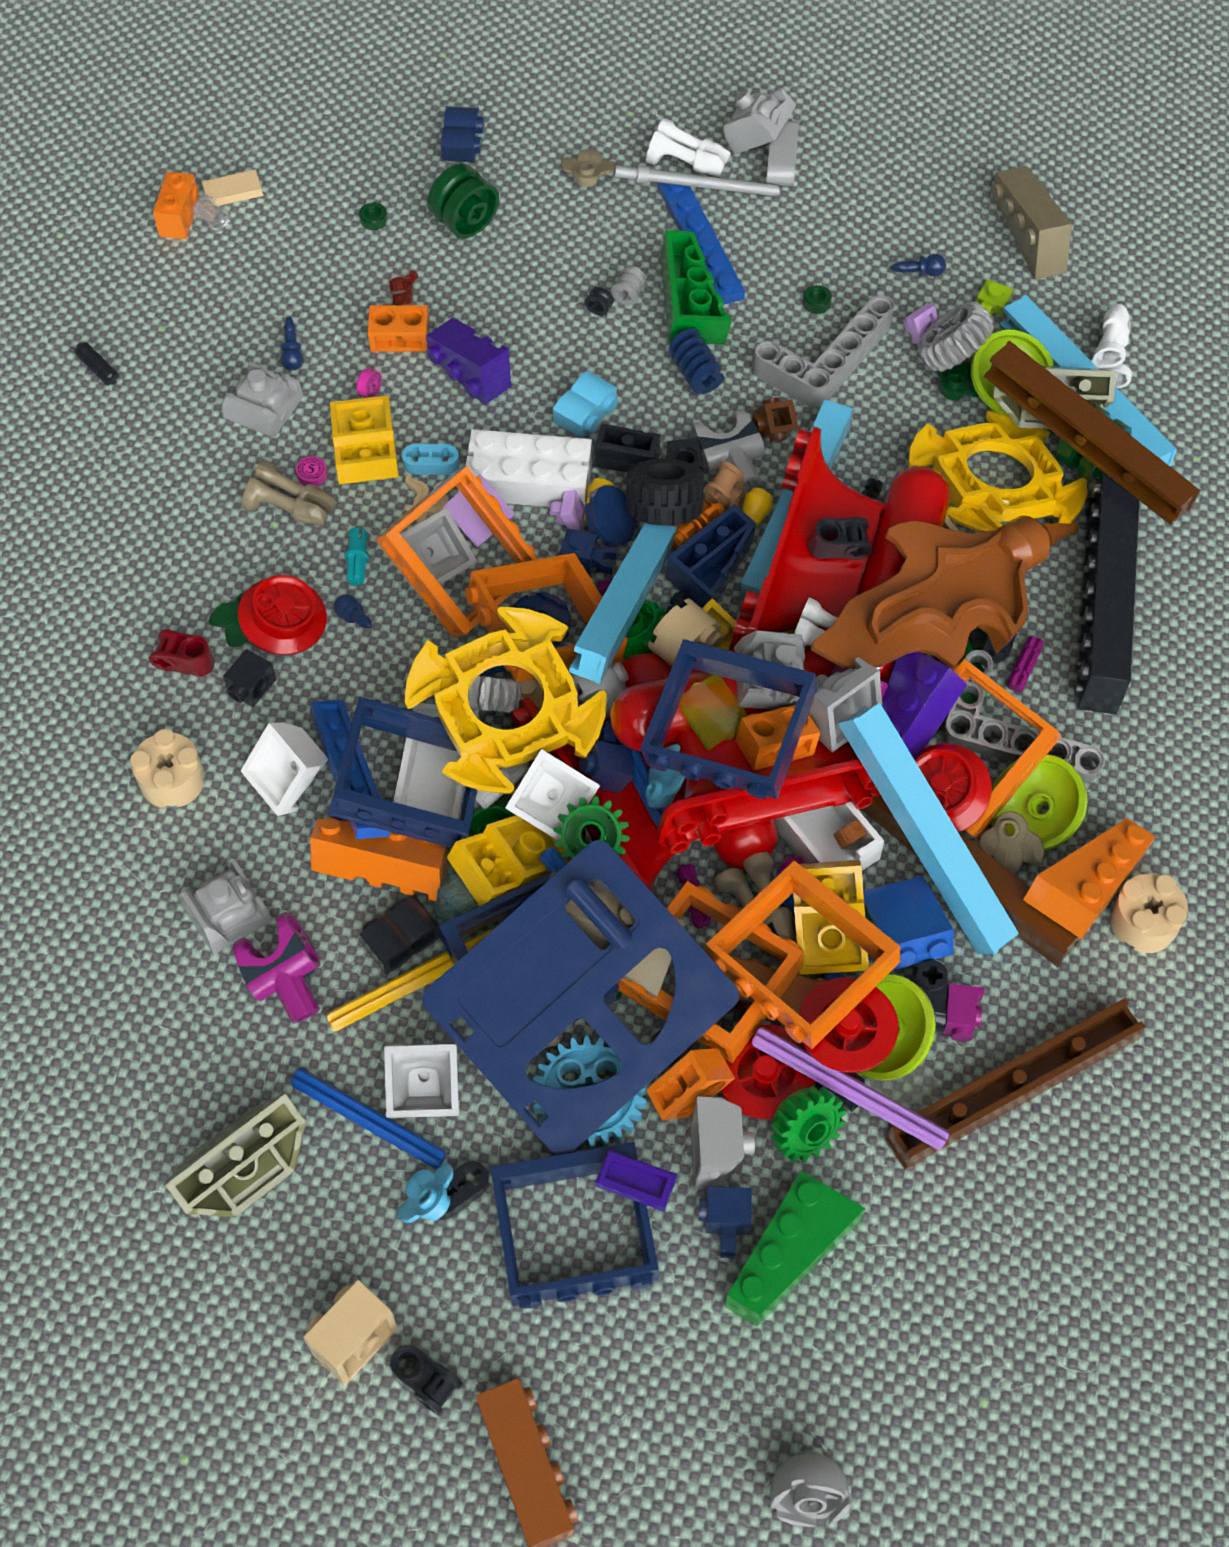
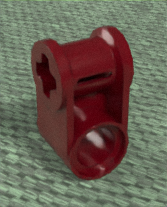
M163 629L159 632V643L156 650L151 652L148 658L149 662L160 670L175 671L200 677L209 674L215 666L213 655L204 637L179 633L170 629Z

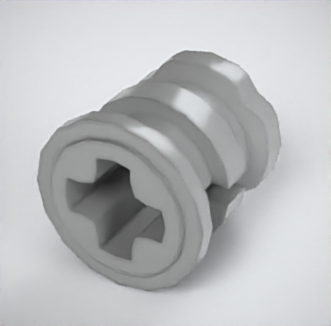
M625 267L621 276L611 288L613 298L618 303L627 306L634 305L637 302L638 294L646 283L644 273L636 267Z

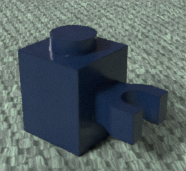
M567 528L559 556L575 553L590 578L594 567L603 573L612 575L613 563L604 560L611 559L616 561L617 548L606 547L598 549L597 534Z
M603 725L601 736L596 740L587 757L580 758L579 769L582 775L600 785L598 789L620 793L636 776L632 750L626 746L615 744L616 736L612 731V727Z
M707 1186L706 1199L699 1198V1221H706L705 1233L720 1234V1258H735L736 1234H750L752 1188Z

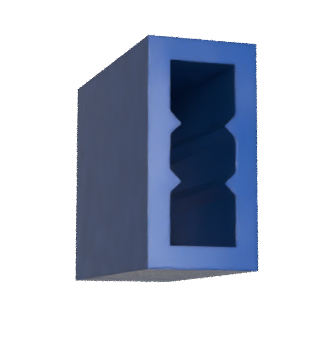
M923 876L863 891L865 918L900 945V963L893 970L953 954L954 929Z

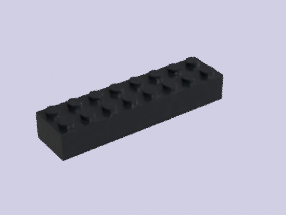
M1102 471L1100 479H1094L1091 497L1087 499L1085 515L1090 516V522H1086L1084 530V540L1088 541V547L1084 548L1082 565L1087 566V572H1083L1080 587L1081 591H1085V598H1082L1080 602L1079 617H1084L1083 624L1079 625L1077 643H1082V651L1078 650L1075 668L1080 670V677H1077L1075 681L1074 696L1079 697V710L1117 715L1131 682L1139 500Z

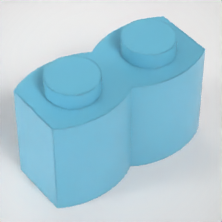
M590 371L584 372L576 380L572 388L553 407V422L580 438L586 437L589 433H594L600 424L601 418L607 413H612L618 403L617 387Z

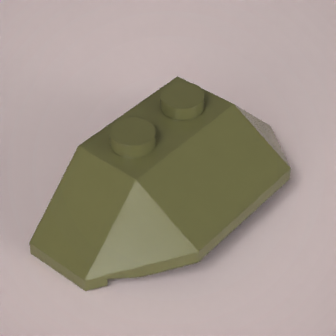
M1043 366L1091 405L1097 404L1104 409L1114 402L1117 371L1083 367ZM993 385V398L1018 428L1049 429Z
M282 1093L246 1111L188 1155L164 1185L186 1214L236 1217L295 1171L306 1121L286 1093Z

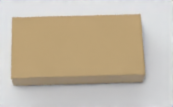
M256 169L202 181L209 208L263 196Z

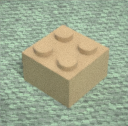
M359 1280L352 1286L346 1285L338 1292L333 1300L334 1305L325 1315L320 1313L313 1318L306 1328L307 1334L303 1337L312 1355L344 1386L398 1330L391 1310Z

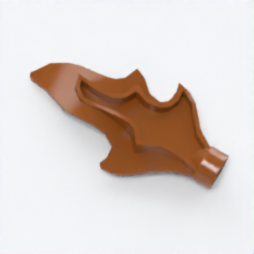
M1026 515L1011 520L997 530L972 534L918 521H909L889 528L886 531L885 538L896 545L905 560L898 574L883 584L848 601L833 626L815 638L810 646L811 650L843 668L856 669L855 659L858 657L878 668L906 654L922 652L936 656L940 661L953 669L965 654L969 634L979 627L988 634L997 654L1025 624L1028 614L1025 574L1026 571L1045 561L1050 553V542L1045 529L1037 520Z

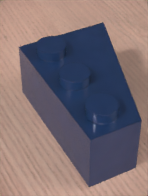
M733 504L667 556L665 577L679 590L685 591L686 594L690 595L691 600L701 608L711 599L718 602L753 544L756 523Z

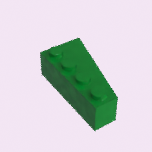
M665 230L660 257L668 341L671 342L681 331L695 328L698 329L700 337H703L705 340V344H726L732 321L729 314L724 311V302L720 293L717 294L713 285L714 278L711 271H707L704 264L705 257L694 232Z
M800 1171L730 1289L726 1298L725 1308L758 1327L791 1291L815 1269V1266L828 1253H831L841 1240L862 1221L866 1208Z

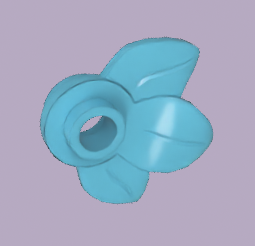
M673 744L666 749L679 752L680 746ZM650 767L649 784L645 792L649 807L654 809H665L673 802L675 794L681 788L686 777L682 776L680 772L671 769L659 771Z
M446 1162L434 1174L428 1169H422L413 1174L406 1185L408 1199L398 1208L397 1217L405 1223H411L419 1217L431 1221L442 1217L450 1205V1197L447 1195L446 1189L453 1178L452 1166Z

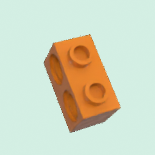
M166 172L153 210L159 237L187 240L200 200L194 174Z
M370 305L368 338L371 352H426L428 349L426 335L430 333L428 305Z
M796 705L783 706L776 710L751 714L741 718L735 742L753 771L774 766ZM809 714L792 761L813 756L821 732Z
M718 1048L691 1050L646 1091L662 1121L688 1118L693 1113L697 1096L714 1097L735 1077Z

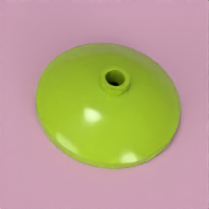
M1002 330L991 334L989 338L985 339L986 343L978 347V352L974 353L971 362V377L977 394L988 407L1005 416L1008 415L993 398V384L984 377L992 365L990 358L1010 340L1040 365L1054 366L1053 360L1043 344L1033 336L1018 330Z
M1046 755L992 820L991 824L995 827L998 817L1006 812L1020 813L1026 819L1029 830L1041 838L1044 851L1056 848L1074 835L1084 819L1088 801L1084 781L1068 762L1056 756ZM1017 761L1001 772L992 786V791ZM1044 805H1049L1048 811L1040 814V809ZM1007 823L1006 830L1009 834L1013 835L1015 828L1012 824Z
M888 974L876 987L888 997L895 1008L900 1028L897 1041L892 1052L882 1063L872 1069L857 1072L865 1077L879 1081L895 1080L906 1076L916 1069L927 1056L935 1034L934 1010L926 993L911 980L902 976Z

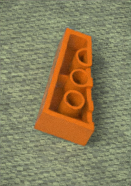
M317 818L310 836L311 871L351 881L356 877L365 878L371 886L381 888L383 884L400 887V893L413 896L415 891L428 894V900L440 902L450 862L447 859L450 848L390 832L388 837L356 839L350 821H341L335 818Z
M1126 818L1038 874L1023 900L1082 939L1140 863L1156 836Z

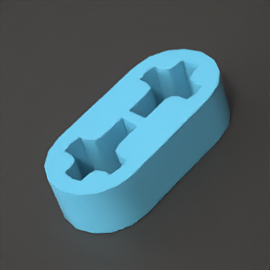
M411 444L405 447L402 452L403 467L410 474L448 475L454 473L460 465L458 450L449 444ZM414 457H419L418 461L413 462ZM444 457H449L448 462H442Z

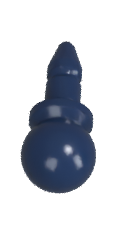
M931 254L927 258L920 256V261H900L892 264L890 269L900 273L920 271V276L927 274L931 277H937L944 273L946 261L940 254Z
M287 316L284 324L285 343L281 344L283 352L280 356V362L286 370L294 371L303 365L304 358L299 351L301 344L296 342V328L291 316Z
M344 594L335 600L334 611L337 616L349 623L356 622L362 628H372L373 625L370 618L364 613L363 606L358 603L355 597Z

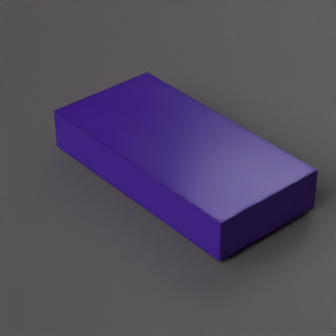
M608 1149L596 1179L595 1187L665 1212L678 1174Z

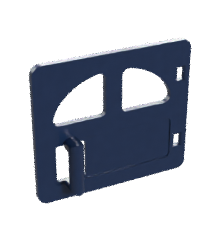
M596 840L588 844L424 992L422 1002L430 1015L550 1151L555 1155L572 1153L733 1008L738 1002L739 992L733 982L612 847L604 841ZM594 879H600L635 918L634 924L629 929L621 923L589 887V884ZM572 900L611 945L605 950L599 949L566 912V904ZM664 948L669 952L675 969L673 1003L659 1035L652 1043L644 1044L632 1034L604 1002V995L654 949ZM459 1016L475 1031L467 1040L451 1024ZM578 1018L585 1019L622 1061V1069L618 1074L596 1084L577 1088L545 1086L533 1081L526 1074L527 1064ZM534 1100L549 1115L541 1125L525 1108Z

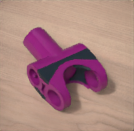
M283 912L276 917V924L279 928L277 930L279 941L276 950L270 956L265 957L259 950H255L251 942L245 937L234 942L233 951L240 973L253 996L257 1000L263 1001L277 993L291 1023L295 1024L310 1018L320 1010L304 975L318 968L321 962L310 938L297 920L289 913Z

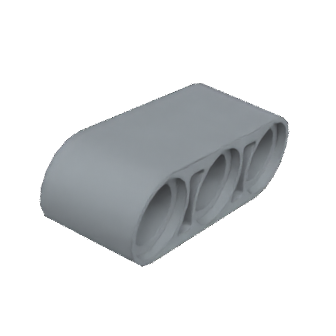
M787 120L776 140L770 142L766 184L794 187L799 121Z

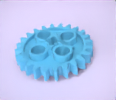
M585 1036L583 1045H578L576 1040L571 1038L570 1049L567 1050L563 1045L558 1044L557 1057L551 1053L546 1054V1061L549 1066L538 1064V1073L543 1077H533V1081L554 1088L588 1086L604 1081L597 1076L601 1071L610 1070L615 1075L618 1074L622 1069V1061L610 1047H604V1040L601 1036L597 1040L596 1045L591 1044L589 1036ZM567 1072H575L580 1076L579 1079L573 1082L565 1081L562 1078ZM647 1085L584 1141L588 1142L590 1149H595L596 1141H601L604 1147H608L609 1138L612 1136L619 1143L622 1142V1129L631 1134L634 1132V1126L630 1120L637 1122L642 1120V1113L638 1109L646 1108V1099L640 1096L647 1094ZM538 1103L534 1105V1113L543 1114L540 1118L541 1125L549 1115Z

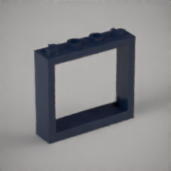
M683 639L640 747L645 762L653 769L659 771H666L667 769L678 771L682 776L691 780L703 778L713 781L715 785L723 789L731 790L735 787L746 790L749 795L759 799H765L766 797L778 799L814 701V696L818 690L815 673ZM693 669L799 697L770 777L662 748Z
M359 696L328 815L452 848L456 841L467 838L477 789L464 786L457 819L346 789L362 725L457 751L439 717H431L417 713L412 709L399 708L382 703L377 699L374 701Z
M551 873L439 925V938L453 964L455 965L469 952L462 937L513 913L549 880ZM617 983L604 995V1002L607 1005L616 1000L617 988H619Z
M635 1142L490 1167L512 1306L520 1305L522 1309L535 1308L540 1306L542 1301L557 1298L558 1302H569L578 1299L579 1294L594 1292L596 1296L608 1295L615 1292L616 1287L630 1285L632 1289H642L653 1284L652 1281L658 1280L659 1267L647 1205L632 1200L644 1265L520 1287L505 1190L599 1174L608 1149L638 1160Z

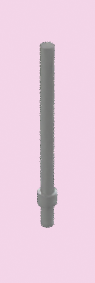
M640 165L637 168L615 166L614 177L635 179L636 183L647 184L648 181L775 197H778L779 185L650 170L648 166Z

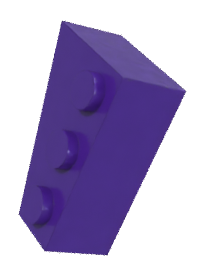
M451 318L426 335L427 355L434 364H439L444 368L447 375L453 381L457 380L470 397H476L485 406L511 387L509 348L504 345L499 348L491 344L493 343L492 339L488 336L481 339L474 335L476 334L475 329L455 318Z
M920 652L906 654L896 659L888 683L889 686L882 700L884 711L914 760L921 755L968 685L950 667Z

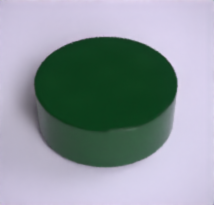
M368 203L362 206L359 211L360 223L365 229L378 230L387 224V210L382 204Z
M810 286L804 291L803 307L810 313H824L831 306L832 294L824 286Z

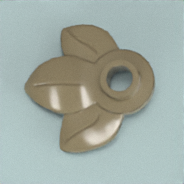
M585 149L579 152L577 158H563L561 160V167L564 172L573 174L577 185L591 187L597 184L598 178L601 175L610 174L614 171L615 162L602 160V155L597 150Z
M1010 811L1000 815L996 820L995 827L986 830L980 838L979 847L988 855H994V859L1013 874L1019 870L1023 861L1034 865L1043 864L1044 848L1041 838L1029 830L1026 819L1020 813ZM1007 823L1014 826L1015 833L1013 835L1007 832Z

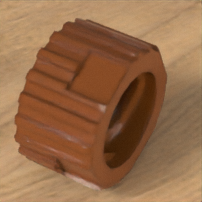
M856 820L835 832L833 836L840 848L844 849L865 837L867 832L860 820Z

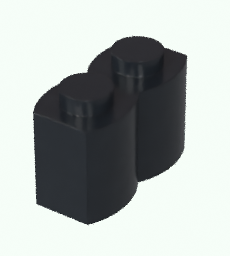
M414 896L408 900L401 899L396 902L387 916L380 919L374 918L367 922L359 935L363 947L382 971L388 974L407 962L414 954L423 951L439 938V924L418 898Z

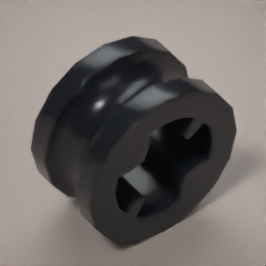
M602 287L592 288L585 299L586 308L598 316L606 315L614 303L613 296Z

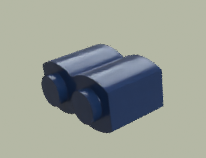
M446 106L441 136L442 161L475 162L476 154H481L482 137H479V133H484L485 119L484 116H480L478 107Z

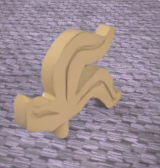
M411 474L406 476L405 483L417 496L414 498L413 505H405L404 509L406 511H409L429 494L428 486L422 481L414 480ZM442 482L437 483V484L433 487V489H435V488H436L439 484H441ZM445 494L416 519L417 524L427 519V515L432 516L443 509L442 506L448 502L447 495Z

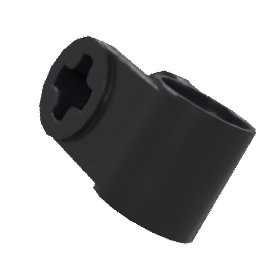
M862 517L850 519L824 518L818 522L808 539V550L819 559L848 558L856 560L866 558L873 553V546L869 543L867 535L869 522Z
M928 960L918 967L914 983L926 993L932 1004L935 1015V1031H944L947 1018L948 971L942 963ZM926 977H931L935 985L928 984V978Z
M412 1345L399 1347L391 1357L390 1367L394 1380L437 1416L443 1413L442 1406L453 1391L461 1389L463 1386V1382L443 1365L433 1361ZM413 1358L419 1363V1366L413 1374L404 1375L398 1371V1366L402 1360Z

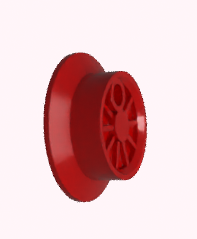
M276 575L257 582L244 593L238 607V622L245 637L257 648L276 655H294L308 650L319 641L325 631L327 612L321 597L304 581L294 576Z
M936 744L926 747L915 762L957 832L964 831L983 816L989 805L992 783L988 769L974 752L963 746Z
M835 978L819 984L805 997L800 1007L799 1015L811 1025L857 979ZM875 987L813 1049L804 1042L802 1043L816 1061L835 1071L856 1073L872 1069L889 1056L896 1044L899 1024L895 1008L888 997Z
M776 1025L759 1026V1028L764 1027L807 1051L803 1043L794 1041L784 1027ZM753 1035L733 1063L724 1059L735 1079L721 1090V1093L726 1101L740 1106L742 1114L756 1119H773L777 1109L788 1096L798 1090L815 1086L816 1081L752 1045Z

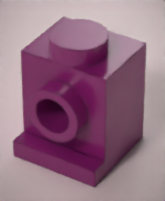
M958 984L948 985L946 998L947 1018L942 1036H950L953 1040L967 1042L973 1039L974 1028L981 1025L982 1006L979 1005L984 995V987Z

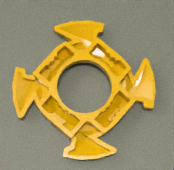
M987 411L985 418L988 423L945 431L944 437L936 434L937 429L927 423L916 434L909 449L908 465L909 467L914 465L924 467L933 465V469L942 474L949 484L950 501L954 506L948 508L946 516L961 526L977 532L997 530L1002 526L1000 522H1010L1022 515L1032 518L1052 515L1058 518V523L1070 524L1082 510L1087 497V480L1080 478L1062 486L1061 480L1064 474L1059 463L1044 445V441L1050 434L1044 428H1018L1009 416L995 411ZM984 451L1009 456L1027 468L1031 481L1027 485L1016 489H1001L990 486L973 475L968 467L967 459L977 452Z
M500 607L497 609L498 617L511 633H508L507 630L489 633L446 653L445 658L438 655V646L427 640L415 657L406 682L405 706L407 709L413 708L434 695L438 716L460 756L458 762H448L441 771L442 774L463 786L483 792L513 794L515 793L514 785L503 775L499 768L524 764L536 759L541 749L549 753L566 744L575 747L576 756L587 757L599 738L605 720L607 693L605 690H601L578 707V694L574 681L552 644L553 641H562L569 627L549 615L526 608ZM500 665H512L528 671L537 679L543 691L544 701L541 710L531 722L516 729L502 730L484 724L474 715L468 702L469 690L474 680L487 669Z

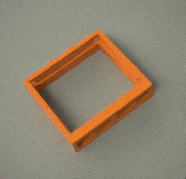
M468 466L452 473L375 539L453 639L465 636L479 623L477 612L473 608L464 616L401 536V531L456 485L515 563L538 559L534 553L536 551L534 547L525 542L520 535L518 526L505 516L501 511L499 501L494 496L488 494L481 485V478L479 476L475 477ZM511 594L492 598L496 605L499 606Z
M575 553L471 571L468 588H465L468 603L473 605L477 612L479 623L481 626H485L488 633L507 630L508 633H511L498 617V606L492 598L495 596L562 584L586 624H588L602 599V596ZM627 637L624 638L612 663L622 662L628 640ZM576 644L555 648L566 668L573 663L578 654L574 651ZM504 665L505 669L511 672L516 683L536 679L531 673L520 667Z
M964 659L960 665L957 663L952 670L965 683L969 679L973 680L1040 732L1038 737L994 788L989 805L983 816L974 825L965 830L977 840L1062 736L1053 726Z
M793 861L706 943L707 955L733 981L738 992L745 998L751 996L759 1003V1008L766 1017L773 1021L775 1019L780 1021L794 1041L797 1043L804 1042L811 1049L900 963V945L796 861ZM793 892L876 959L811 1025L728 955Z
M688 881L666 908L674 918L680 919L691 905L724 926L741 911L734 904H724L716 899L707 888L703 886L696 887ZM762 922L745 939L783 961L765 985L777 997L781 998L803 968V951L796 942L789 938H780L772 933V930ZM622 978L617 982L619 986L617 991L664 1021L667 1020L674 997L660 989L657 999L646 993L644 987L633 980L629 982ZM754 1000L731 1033L714 1024L696 1041L708 1049L718 1048L723 1058L733 1063L766 1016L760 1010L759 1003Z

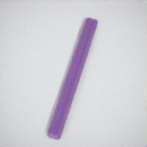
M760 1027L752 1040L754 1047L935 1149L941 1150L949 1137V1131L852 1076L822 1065L807 1051L764 1027Z

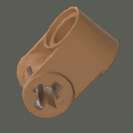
M720 462L717 468L718 473L712 482H708L704 488L706 492L705 501L708 504L720 502L725 507V511L733 504L740 508L745 498L744 475L733 464Z

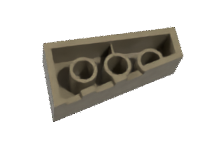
M1028 166L996 172L995 184L992 185L993 199L997 202L1034 279L1037 280L1067 273L1072 223Z

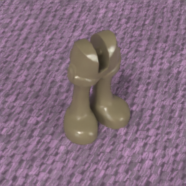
M263 460L257 466L255 478L251 477L242 498V508L247 511H255L262 502H266L293 514V519L296 522L317 526L324 525L328 518L326 513H330L336 505V500L320 487L313 484L304 486L287 478L277 471L274 463ZM275 486L296 496V498L280 493L270 487Z
M768 852L756 853L744 861V869L760 893L771 883L770 873L773 867V860ZM732 868L723 871L715 877L714 884L719 892L735 896L743 908L754 899L743 870ZM780 905L763 923L768 927L774 925L780 938H789L794 942L797 941L794 930L795 919L788 908H782ZM760 948L761 951H762L767 957H769V956L772 955V954L768 953L767 951H765L764 949Z

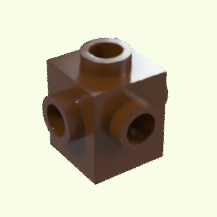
M779 397L761 401L762 406L753 410L752 421L756 425L761 438H769L770 443L788 439L787 434L799 429L793 399L780 401Z

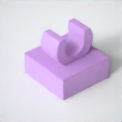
M926 303L903 320L905 330L911 333L913 343L918 344L920 337L925 334V330L930 328L932 323L939 319L935 305Z
M576 490L564 491L563 501L551 503L549 514L550 516L556 515V525H566L569 529L583 531L585 505Z

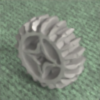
M966 302L963 305H958L953 310L950 309L946 314L941 315L937 321L933 322L931 327L925 330V334L920 337V341L917 344V352L920 355V359L933 371L940 372L952 369L956 364H961L963 360L970 358L974 352H978V347L986 343L985 339L989 338L992 334L991 331L994 326L990 318L991 315L986 308H983L977 302Z
M478 676L469 690L468 702L470 708L510 713L519 708V700L522 697L521 684L516 683L515 680Z

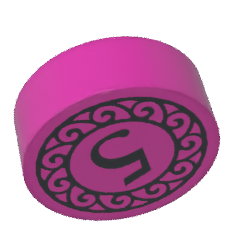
M371 368L364 369L357 381L358 394L365 398L376 397L382 384L381 373Z
M306 457L296 466L298 481L304 486L308 484L319 486L327 478L326 464L318 457Z

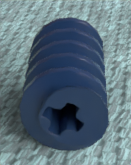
M689 328L681 331L674 337L669 346V354L674 359L675 364L687 383L690 384L692 391L696 394H707L715 390L725 377L721 373L719 362H716V358L711 353L708 345H705V340L703 337H700L698 329Z

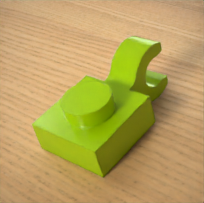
M987 279L977 296L976 302L981 304L983 308H986L991 316L993 313L1002 316L1003 309L1012 298L1014 289Z

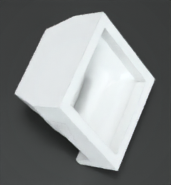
M268 723L242 767L241 772L275 814L280 816L298 811L300 807L296 804V801L314 780L315 775L325 765L328 758L303 728L287 723Z
M541 749L505 808L556 840L561 839V834L553 831L555 827H562L563 825L558 815L565 814L568 816L570 812L566 805L569 803L573 804L576 808L580 807L579 798L584 797L589 804L600 785Z

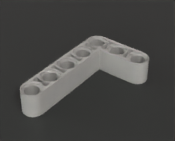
M885 295L873 296L814 364L775 342L764 341L759 343L755 348L753 372L755 376L807 406L821 407L824 400H829L889 331L894 311L893 300Z
M974 650L967 654L965 659L971 664H982L986 670L984 674L990 678L993 669L992 657L983 650ZM969 679L966 682L968 685L962 694L966 692L972 693L977 701L973 704H966L960 697L958 698L947 717L944 728L946 740L950 744L963 746L974 752L1010 762L1017 761L1024 752L1016 748L1015 742L1025 740L1031 745L1040 732L979 715L986 690ZM957 722L963 723L967 726L968 732L963 735L956 734L952 730L951 725ZM993 731L999 735L1000 741L994 744L988 743L984 739L983 734ZM1061 737L1052 748L1063 753V760L1074 767L1084 782L1096 779L1105 765V757L1102 751L1091 745ZM1080 759H1092L1095 762L1096 769L1091 771L1083 769Z

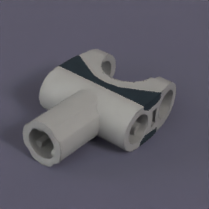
M743 409L732 413L734 429L728 433H715L707 426H704L701 421L692 424V437H697L703 469L706 473L718 470L720 462H728L736 466L743 473L745 494L750 492L752 488H758L761 485V478L752 459L764 456V443L756 425Z

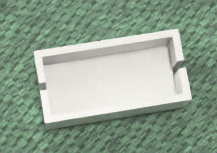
M472 429L466 466H468L475 477L481 474L505 503L550 507L553 502L563 501L564 491L576 490L584 505H586L587 486L590 483L592 468V439Z
M419 703L412 709L417 713L439 717L435 704ZM471 709L474 715L480 720L479 709ZM406 738L393 802L457 819L464 786L442 774L441 771L448 762H458L460 759L458 752Z
M852 802L774 819L778 834L797 857L801 856L806 864L861 860V867L864 870L880 860L884 840L862 813L855 808ZM860 820L867 835L852 845L841 849L833 836L834 833L848 824Z

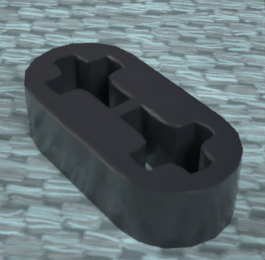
M468 1161L453 1171V1178L446 1191L448 1196L453 1192L455 1194L450 1197V1206L439 1220H447L455 1216L487 1191L489 1186L488 1172L481 1163ZM471 1173L473 1176L480 1174L478 1177L479 1185L474 1186L472 1183H469L460 1189L467 1182L466 1174Z

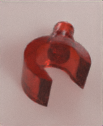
M412 270L405 277H396L389 281L390 292L405 291L392 295L394 305H407L413 300L412 286L418 278L417 272Z

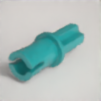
M359 527L348 531V550L344 555V559L347 562L346 580L352 586L364 583L365 564L369 561V554L366 551L368 532L362 528L361 537H359Z

